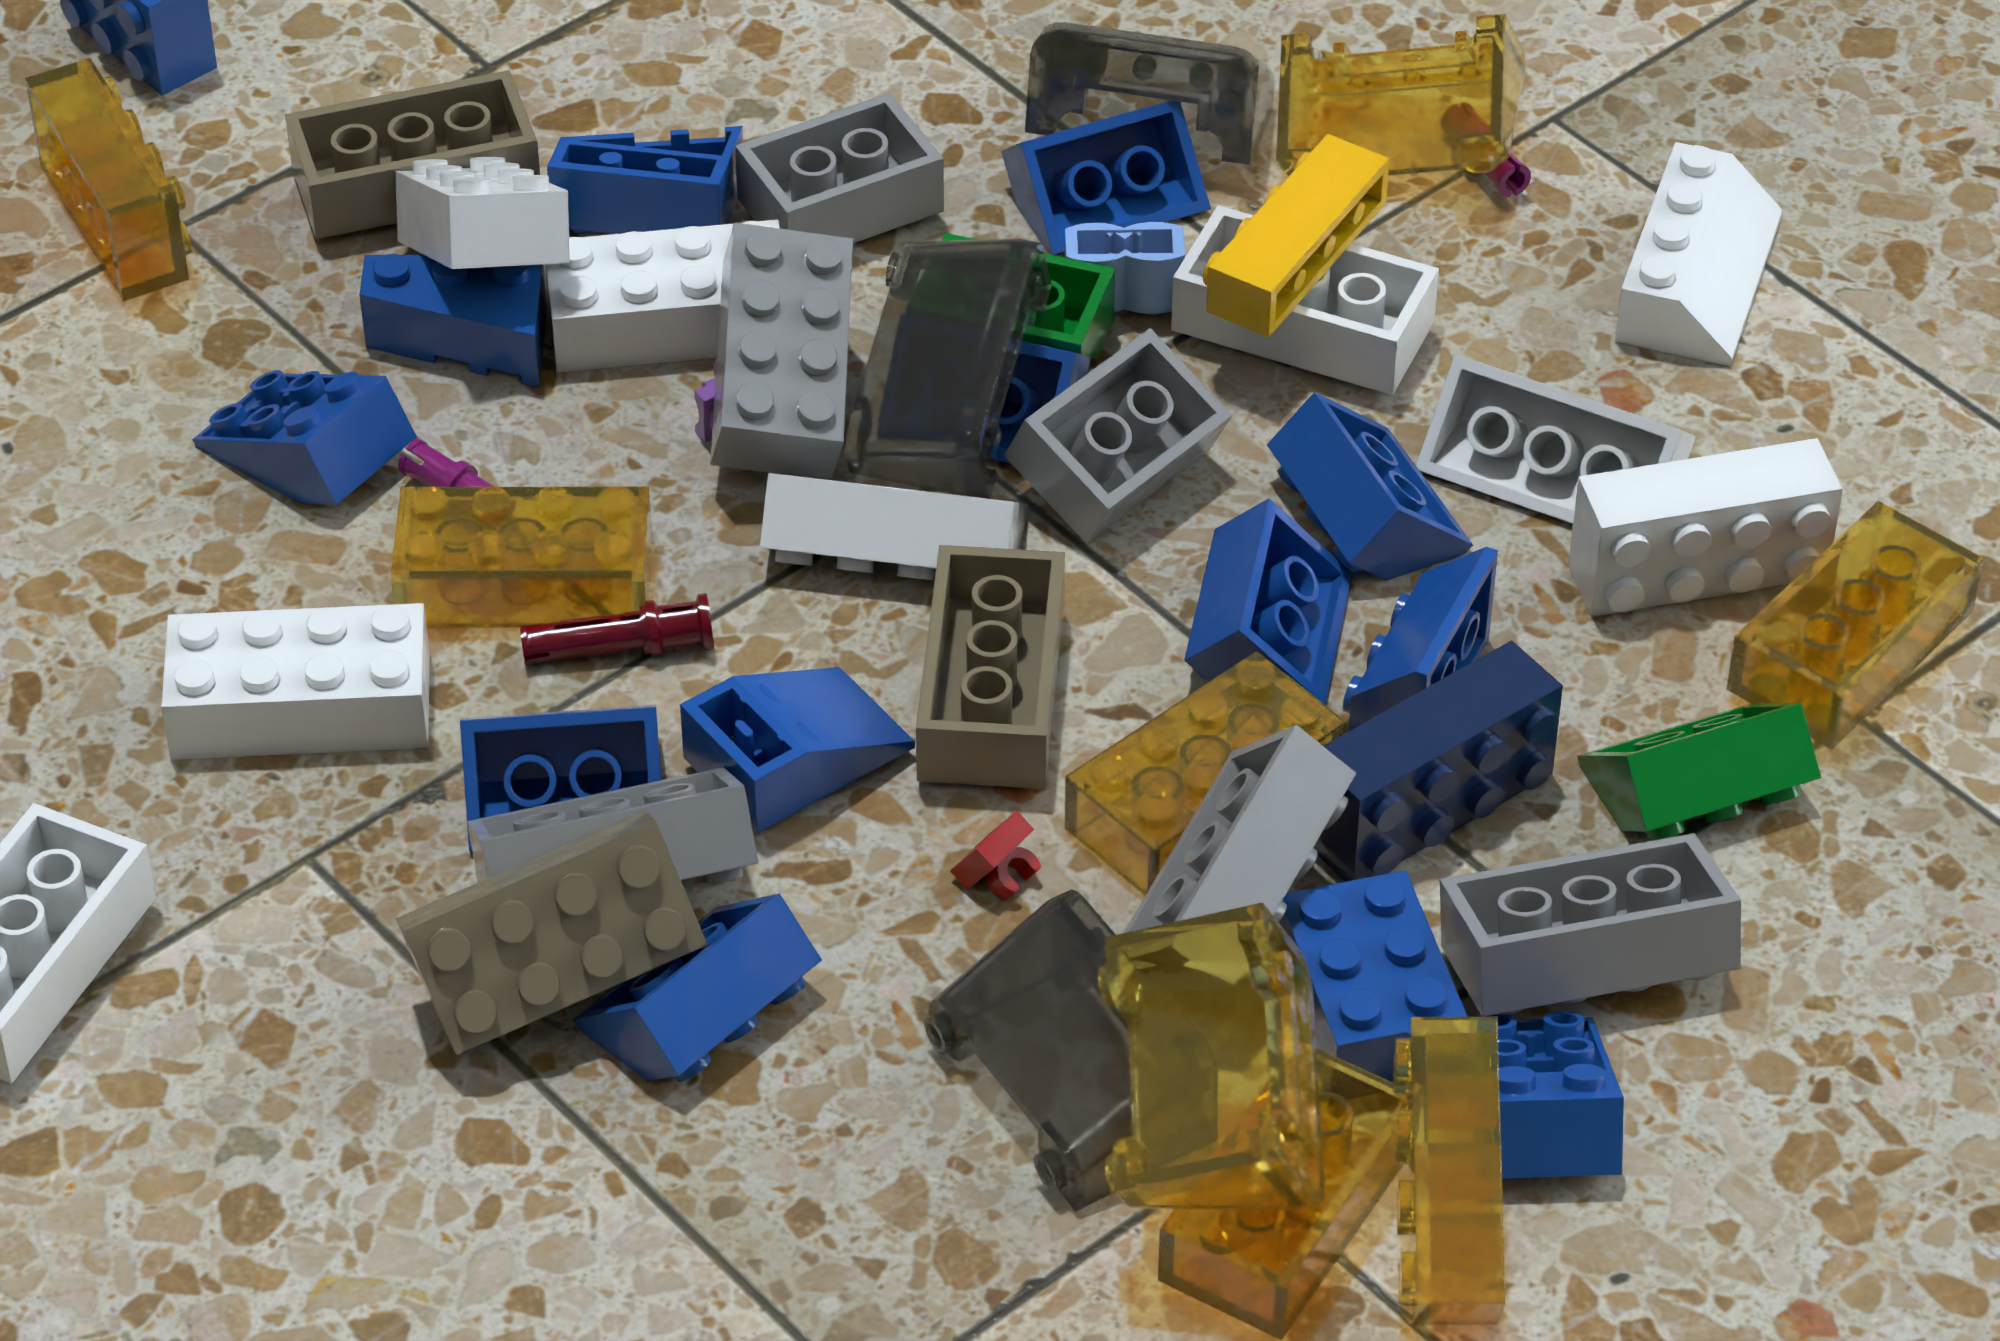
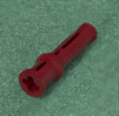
M707 593L697 594L695 601L657 605L654 600L644 601L645 604L639 605L638 611L568 619L544 624L520 625L525 666L552 660L574 659L643 649L645 655L651 654L652 657L661 656L663 649L701 644L704 650L714 649Z

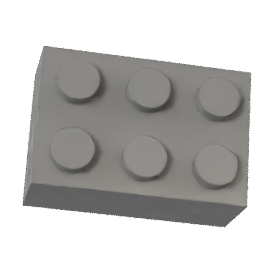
M891 93L735 145L737 198L754 221L778 220L780 229L853 238V243L944 212V158Z
M1149 328L1026 418L1004 456L1087 544L1210 451L1233 415L1158 335Z

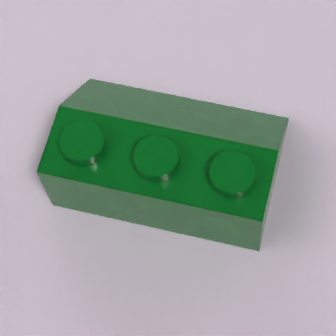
M945 233L908 308V317L1066 350L1098 359L1114 323L1115 268Z
M1802 703L1747 704L1577 756L1581 770L1620 830L1645 832L1647 840H1657L1685 831L1683 820L1703 814L1705 822H1715L1738 816L1744 813L1742 802L1762 797L1764 805L1801 796L1799 785L1821 778Z

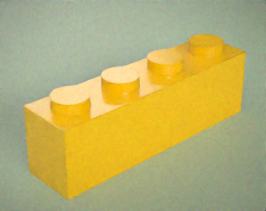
M1327 134L1311 152L1303 153L1292 174L1282 185L1277 184L1270 190L1264 205L1252 218H1245L1239 225L1230 243L1221 252L1216 251L1209 258L1203 272V283L1207 285L1206 312L1269 338L1386 204L1390 158L1330 134Z

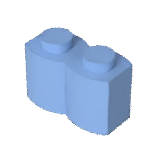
M1165 222L1138 223L1125 228L1107 223L1078 224L1065 229V258L1115 268L1114 312L1127 309L1148 315L1172 312L1173 276L1185 258L1184 230L1182 226Z

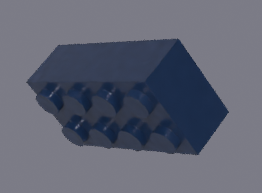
M1511 640L1323 745L1356 772V775L1344 794L1348 798V804L1344 812L1332 826L1322 831L1313 847L1317 850V855L1345 882L1388 874L1401 861L1426 847L1437 846L1450 833L1476 818L1489 816L1505 801L1526 789L1532 790L1542 785L1553 774L1563 685Z

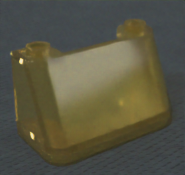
M1505 14L1477 16L1476 33L1474 36L1470 37L1467 30L1455 31L1454 45L1351 54L1344 42L1333 43V52L1322 51L1312 46V36L1310 33L1281 35L1276 161L1283 172L1290 176L1301 155L1305 152H1311L1327 134H1330L1390 158L1388 176L1465 169L1473 173L1491 172L1497 168V165L1509 158L1525 77V50Z
M1264 903L1105 937L1106 965L1100 966L1098 981L1101 995L1106 1005L1109 1007L1115 1006L1128 1023L1132 1136L1117 1139L1113 1154L1108 1155L1105 1160L1106 1178L1112 1194L1115 1197H1120L1132 1209L1294 1210L1322 1203L1325 1195L1312 981L1307 963L1299 947Z

